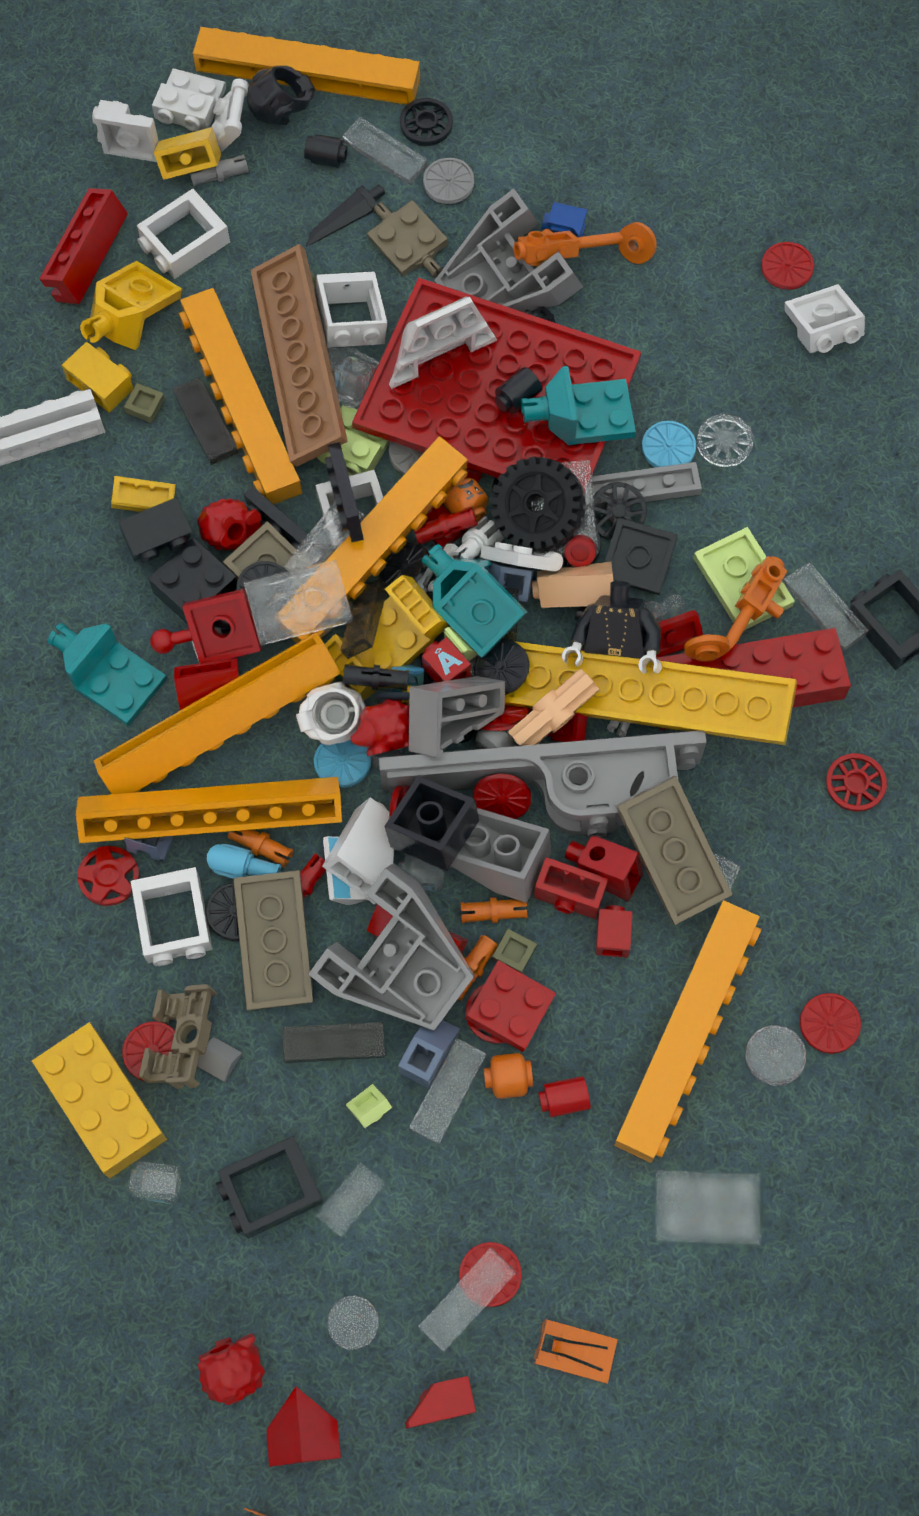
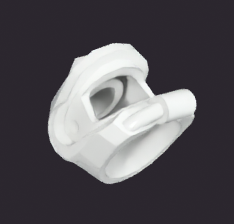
M336 682L312 689L307 694L306 700L300 704L299 713L296 714V718L301 732H305L311 739L319 740L322 744L333 745L351 740L350 737L357 731L361 721L360 715L366 706L360 693L345 687L343 682Z

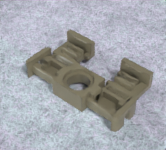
M209 985L187 986L184 989L186 993L167 994L164 990H158L152 1018L165 1024H169V1020L176 1019L177 1024L171 1050L174 1052H169L168 1056H166L165 1054L155 1053L150 1048H145L139 1073L141 1079L147 1083L167 1082L176 1089H182L184 1085L189 1088H196L199 1085V1082L195 1080V1072L199 1056L206 1054L212 1025L207 1020L209 1005L212 996L218 995ZM197 1029L196 1038L192 1042L186 1043V1037L189 1032Z

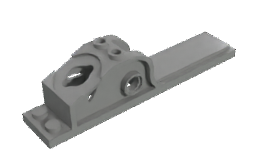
M703 731L444 752L438 757L424 754L379 758L382 791H389V795H392L398 785H408L410 787L417 776L456 790L475 788L481 779L492 774H510L520 778L526 784H534L540 790L544 798L546 815L552 825L558 830L570 835H588V838L592 836L603 838L607 836V833H612L625 826L615 805L672 776H677L678 779L677 769L689 770L694 768L696 764H700L706 745V736Z

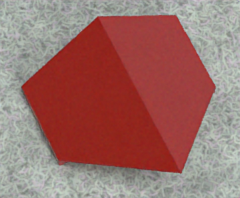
M295 1387L266 1429L269 1467L341 1458L338 1421L298 1387Z

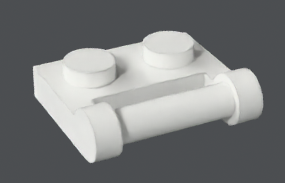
M243 79L233 80L231 91L225 97L219 98L213 109V113L216 115L211 127H213L221 152L241 134V113L244 98L247 96L249 83Z
M495 542V548L482 546L480 556L483 559L548 571H558L563 565V558L559 553L548 552L545 554L532 551L533 548Z

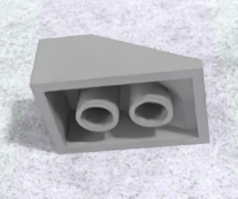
M477 808L479 822L451 866L497 894L527 903L536 885L545 858H549L551 855L550 830Z

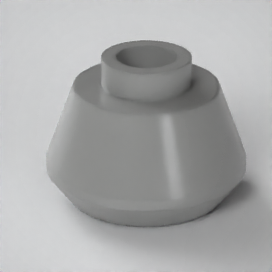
M483 729L476 733L475 743L479 749L516 746L513 738L508 734L509 730L489 731Z

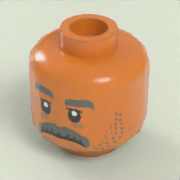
M466 478L457 487L452 485L446 491L448 496L443 503L451 514L472 506L477 522L486 515L487 511L485 508L488 505L489 498L474 479Z

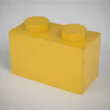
M213 127L158 141L153 152L163 180L218 166L222 155Z
M87 341L62 364L66 379L80 391L91 389L95 403L108 413L134 389L130 379L132 375L129 370L122 364L116 365L113 363L109 355L102 348H94Z

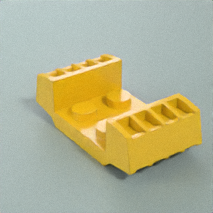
M401 575L385 588L390 595L387 600L344 639L335 634L325 643L327 650L341 673L339 675L342 679L344 677L345 664L374 668L375 664L380 665V668L383 669L409 665L449 625L434 610L433 601L412 577ZM347 684L351 689L361 694L363 701L377 691L372 690V687Z

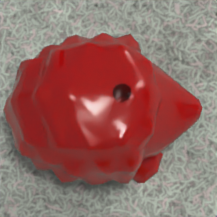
M230 498L226 500L220 499L203 507L197 519L199 534L202 540L208 542L210 546H214L216 550L223 549L224 551H235L262 526L260 522L261 514L256 509L249 511L244 502Z
M387 699L381 704L366 706L360 715L361 721L357 731L350 737L354 745L368 748L366 751L367 756L408 747L409 704L402 703L400 700L393 701Z
M248 1334L238 1339L236 1343H232L230 1337L215 1342L216 1347L199 1356L200 1362L197 1365L200 1371L199 1381L202 1384V1391L208 1394L209 1400L224 1403L225 1405L236 1404L262 1387L265 1370L260 1364L259 1348L257 1345H254L256 1339L254 1334Z

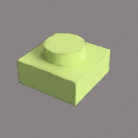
M373 1084L346 1104L350 1112L364 1128L378 1121L384 1113L392 1108L388 1100Z

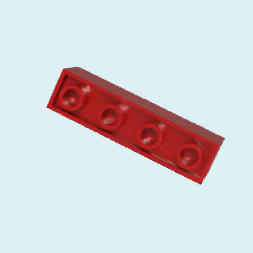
M88 189L41 274L39 280L45 287H54L51 295L56 302L80 304L128 213L112 190Z

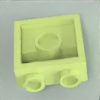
M343 403L340 409L348 442L342 444L341 448L348 475L352 476L374 470L391 441L353 429L352 421L357 413V409ZM328 451L317 458L326 464L325 458L330 457V452Z

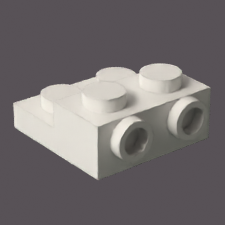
M172 69L167 83H161L153 101L152 109L155 119L164 124L174 123L182 125L191 131L210 128L215 116L213 113L215 103L219 98L223 97L226 90V82Z
M100 100L99 105L94 107L92 121L97 126L98 142H101L103 152L105 154L157 162L153 152L159 140L154 119L144 115H131L128 104H123L119 101Z
M839 284L784 302L785 313L796 325L797 337L809 353L816 351L825 353L830 351L834 345L843 342L852 344L857 342L861 336H864L865 316Z

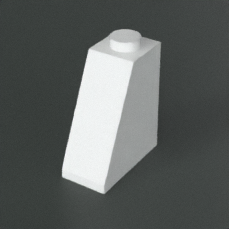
M370 797L355 809L322 867L375 904L376 902L366 896V894L383 870L393 864L394 849L390 847L384 827L389 820V811L382 803Z

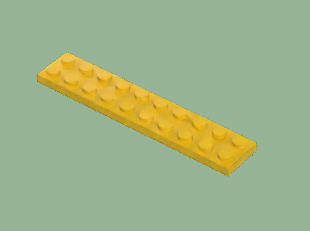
M516 642L528 655L529 672L526 680L517 690L505 695L506 705L532 709L542 697L552 690L556 691L566 680H569L576 672L582 669L593 680L599 691L574 713L598 719L688 732L703 731L709 735L786 746L797 687L796 679L660 661L662 669L659 673L656 674L653 671L654 661H651L647 664V673L644 674L639 669V658L585 653L582 650L580 652L583 655V662L576 667L577 653L569 654L566 664L563 661L562 653L566 648Z

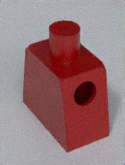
M592 836L586 846L571 841L565 853V858L577 863L579 869L608 878L606 891L627 902L630 901L643 876L639 852L597 836Z

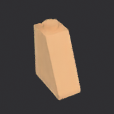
M611 561L581 567L560 568L558 571H537V580L532 581L534 599H540L541 608L582 607L596 603L600 596H610V583L614 581Z

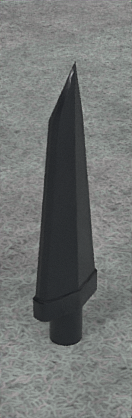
M378 184L369 191L363 185L357 188L350 197L311 231L306 247L374 212V207L378 205L376 200L385 194L383 187Z

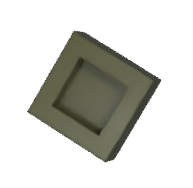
M136 383L124 405L125 413L153 423L165 401L164 393Z
M507 929L492 956V960L495 962L499 960L518 972L523 973L537 947V943Z

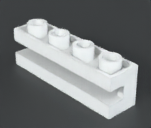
M91 389L75 391L69 396L56 400H47L40 405L28 409H18L12 412V414L0 417V466L105 433Z

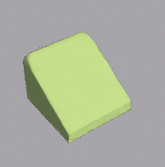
M452 627L444 629V639L447 637L468 661L478 655Z

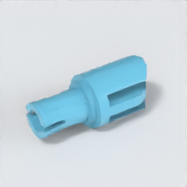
M217 844L210 848L207 853L209 867L214 873L223 877L234 879L237 877L281 872V864H274L254 858L252 850L234 845Z

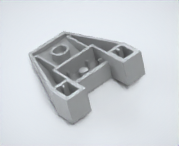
M514 188L488 208L434 280L437 284L521 312H525L526 309H529V311L537 310L538 307L542 306L547 308L560 305L583 288V285L559 251L536 269L528 265L523 259L517 260L515 258L513 246L518 237L524 236L539 223Z
M393 863L383 870L366 894V896L393 915V917L362 960L336 942L325 950L308 975L336 996L435 1030L475 976L421 884Z

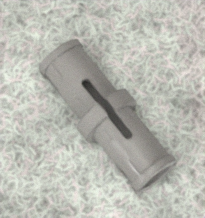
M243 154L221 160L218 166L192 172L190 177L194 187L216 180L223 182L224 178L249 173Z

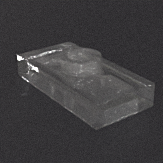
M359 1162L315 1216L342 1239L387 1185L364 1164Z

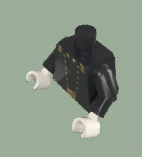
M613 581L610 583V596H600L596 603L588 605L578 619L570 640L572 647H567L563 651L562 659L566 664L569 654L577 653L578 658L575 666L581 665L583 655L580 650L585 647V653L639 658V669L644 674L647 673V664L654 661L653 671L657 674L662 669L661 662L656 659V655L660 653L661 627L652 612L646 609L645 600L629 598L628 582Z

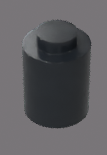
M523 367L495 390V403L503 412L508 411L511 414H515L521 409V398H534L542 392L541 382L530 369Z

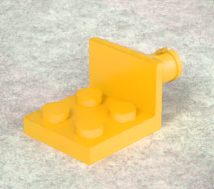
M136 260L96 282L90 318L82 321L80 325L81 333L86 340L90 338L91 343H95L105 336L117 344L136 350L140 345L145 319L179 300L182 288Z

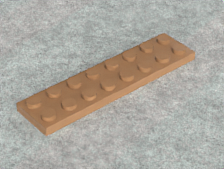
M300 244L251 269L289 460L296 467L328 452L329 444L340 442L342 445L348 442L306 250Z

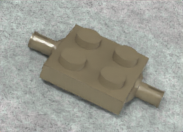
M413 200L393 213L387 209L383 202L378 203L379 206L376 205L373 211L382 219V222L367 233L368 239L402 277L414 269L422 268L423 266L434 278L437 277V273L440 274L443 269L434 261V257L439 251L449 245L447 237Z

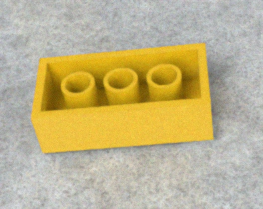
M90 1022L32 1060L99 1168L109 1179L167 1140Z

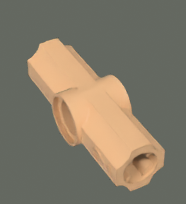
M580 669L556 691L552 690L542 697L533 706V711L509 730L508 734L519 746L539 744L551 732L555 733L575 715L574 712L599 691V688Z

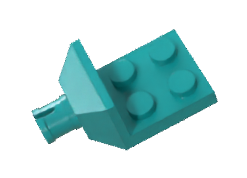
M563 366L546 386L545 396L529 399L521 398L522 415H524L523 422L547 421L549 430L568 445L635 438L636 430L626 379L572 385L569 367Z
M437 544L429 551L430 555L426 554L421 560L437 577L433 582V608L481 658L485 657L524 617L527 611L487 571L492 565L489 560L464 558L454 560L442 549L443 547L440 544Z
M63 623L58 624L55 628L60 634L58 635L52 630L48 638V644L63 652L65 670L74 689L129 727L165 683L167 676L118 643L111 626L106 623L84 628L79 634L73 632Z

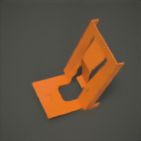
M547 1319L542 1322L540 1329L541 1337L533 1358L536 1360L534 1364L608 1384L618 1339ZM545 1334L556 1336L570 1341L608 1347L607 1349H602L586 1345L567 1343L554 1339L551 1350L553 1352L577 1358L596 1367H599L603 1370L599 1371L597 1369L576 1362L569 1358L542 1351L541 1349L542 1344L544 1342Z

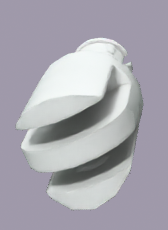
M484 516L477 522L478 526L471 527L463 535L462 545L451 552L449 556L454 558V560L480 558L482 546L495 548V542H502L505 537L499 529L497 530L495 522L492 520L487 522L488 518Z

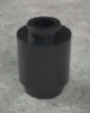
M315 134L314 137H307L304 158L311 160V163L339 168L340 163L346 162L348 146L344 145L343 139Z

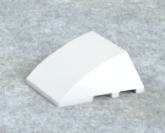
M470 297L457 300L406 325L397 361L389 382L391 389L417 378L419 364L466 343L469 350L473 352L497 341Z

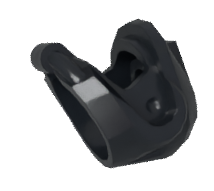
M287 65L274 66L269 69H262L253 76L247 92V103L256 119L267 124L287 125L290 122L288 116L291 113L305 110L308 107L309 102L313 99L315 87L307 75H302L292 67ZM277 80L287 83L294 90L297 98L289 95L279 85Z

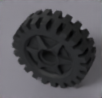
M529 457V459L516 461L517 464L510 465L506 468L507 471L504 474L501 473L498 477V484L494 485L492 490L494 496L491 497L490 504L493 505L491 514L495 518L497 529L511 543L517 546L533 548L532 550L536 551L550 550L556 546L563 545L567 539H571L575 535L574 532L576 529H579L581 518L585 514L584 505L586 503L582 485L570 469L555 460L544 457ZM542 496L544 507L541 511L534 512L532 501L536 497Z

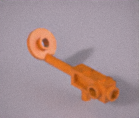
M633 222L622 228L620 232L576 237L571 231L555 233L549 229H545L542 232L531 231L528 233V236L518 237V242L514 243L513 252L517 260L523 259L528 265L540 266L543 261L548 260L558 251L563 258L578 257L579 249L618 244L621 254L628 261L642 264L654 256L657 243L654 233L648 226L643 223Z
M767 556L760 564H757L751 572V579L740 591L742 594L735 604L740 613L726 637L706 634L692 638L684 644L685 655L698 661L715 660L727 653L738 642L750 619L755 621L764 611L778 619L783 613L784 608L771 599L788 571L784 568V562L778 557Z

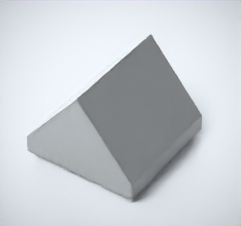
M213 1037L208 1041L206 1054L199 1056L197 1067L226 1082L243 1053Z

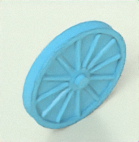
M661 421L652 425L645 432L642 440L644 458L655 468L690 463L696 451V440L693 433L688 427L676 421Z
M351 740L333 745L321 743L314 754V768L319 778L338 777L339 788H348L360 783L367 776L371 767V756L366 754L368 748L354 745Z

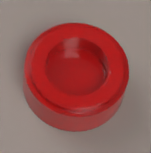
M575 535L566 544L564 550L565 558L574 567L588 566L595 558L596 545L586 535Z

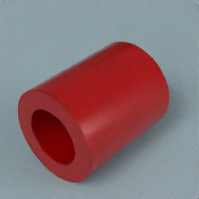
M584 1076L543 1084L544 1091L538 1092L542 1112L548 1111L550 1118L591 1109Z

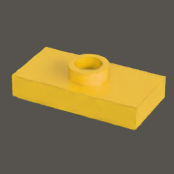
M114 476L111 508L142 512L173 499L176 484Z

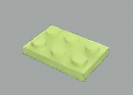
M748 527L695 552L693 555L694 561L733 623L740 613L735 604L742 594L740 592L741 589L751 579V572L755 566L766 558L765 553ZM781 582L771 600L784 608L785 611L793 607L795 600L784 583ZM764 611L755 621L750 619L745 630L773 616Z

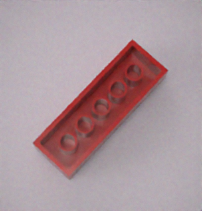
M836 628L736 644L727 653L712 661H698L687 657L685 653L656 658L664 662L796 679L797 687L793 708L845 699L851 686Z

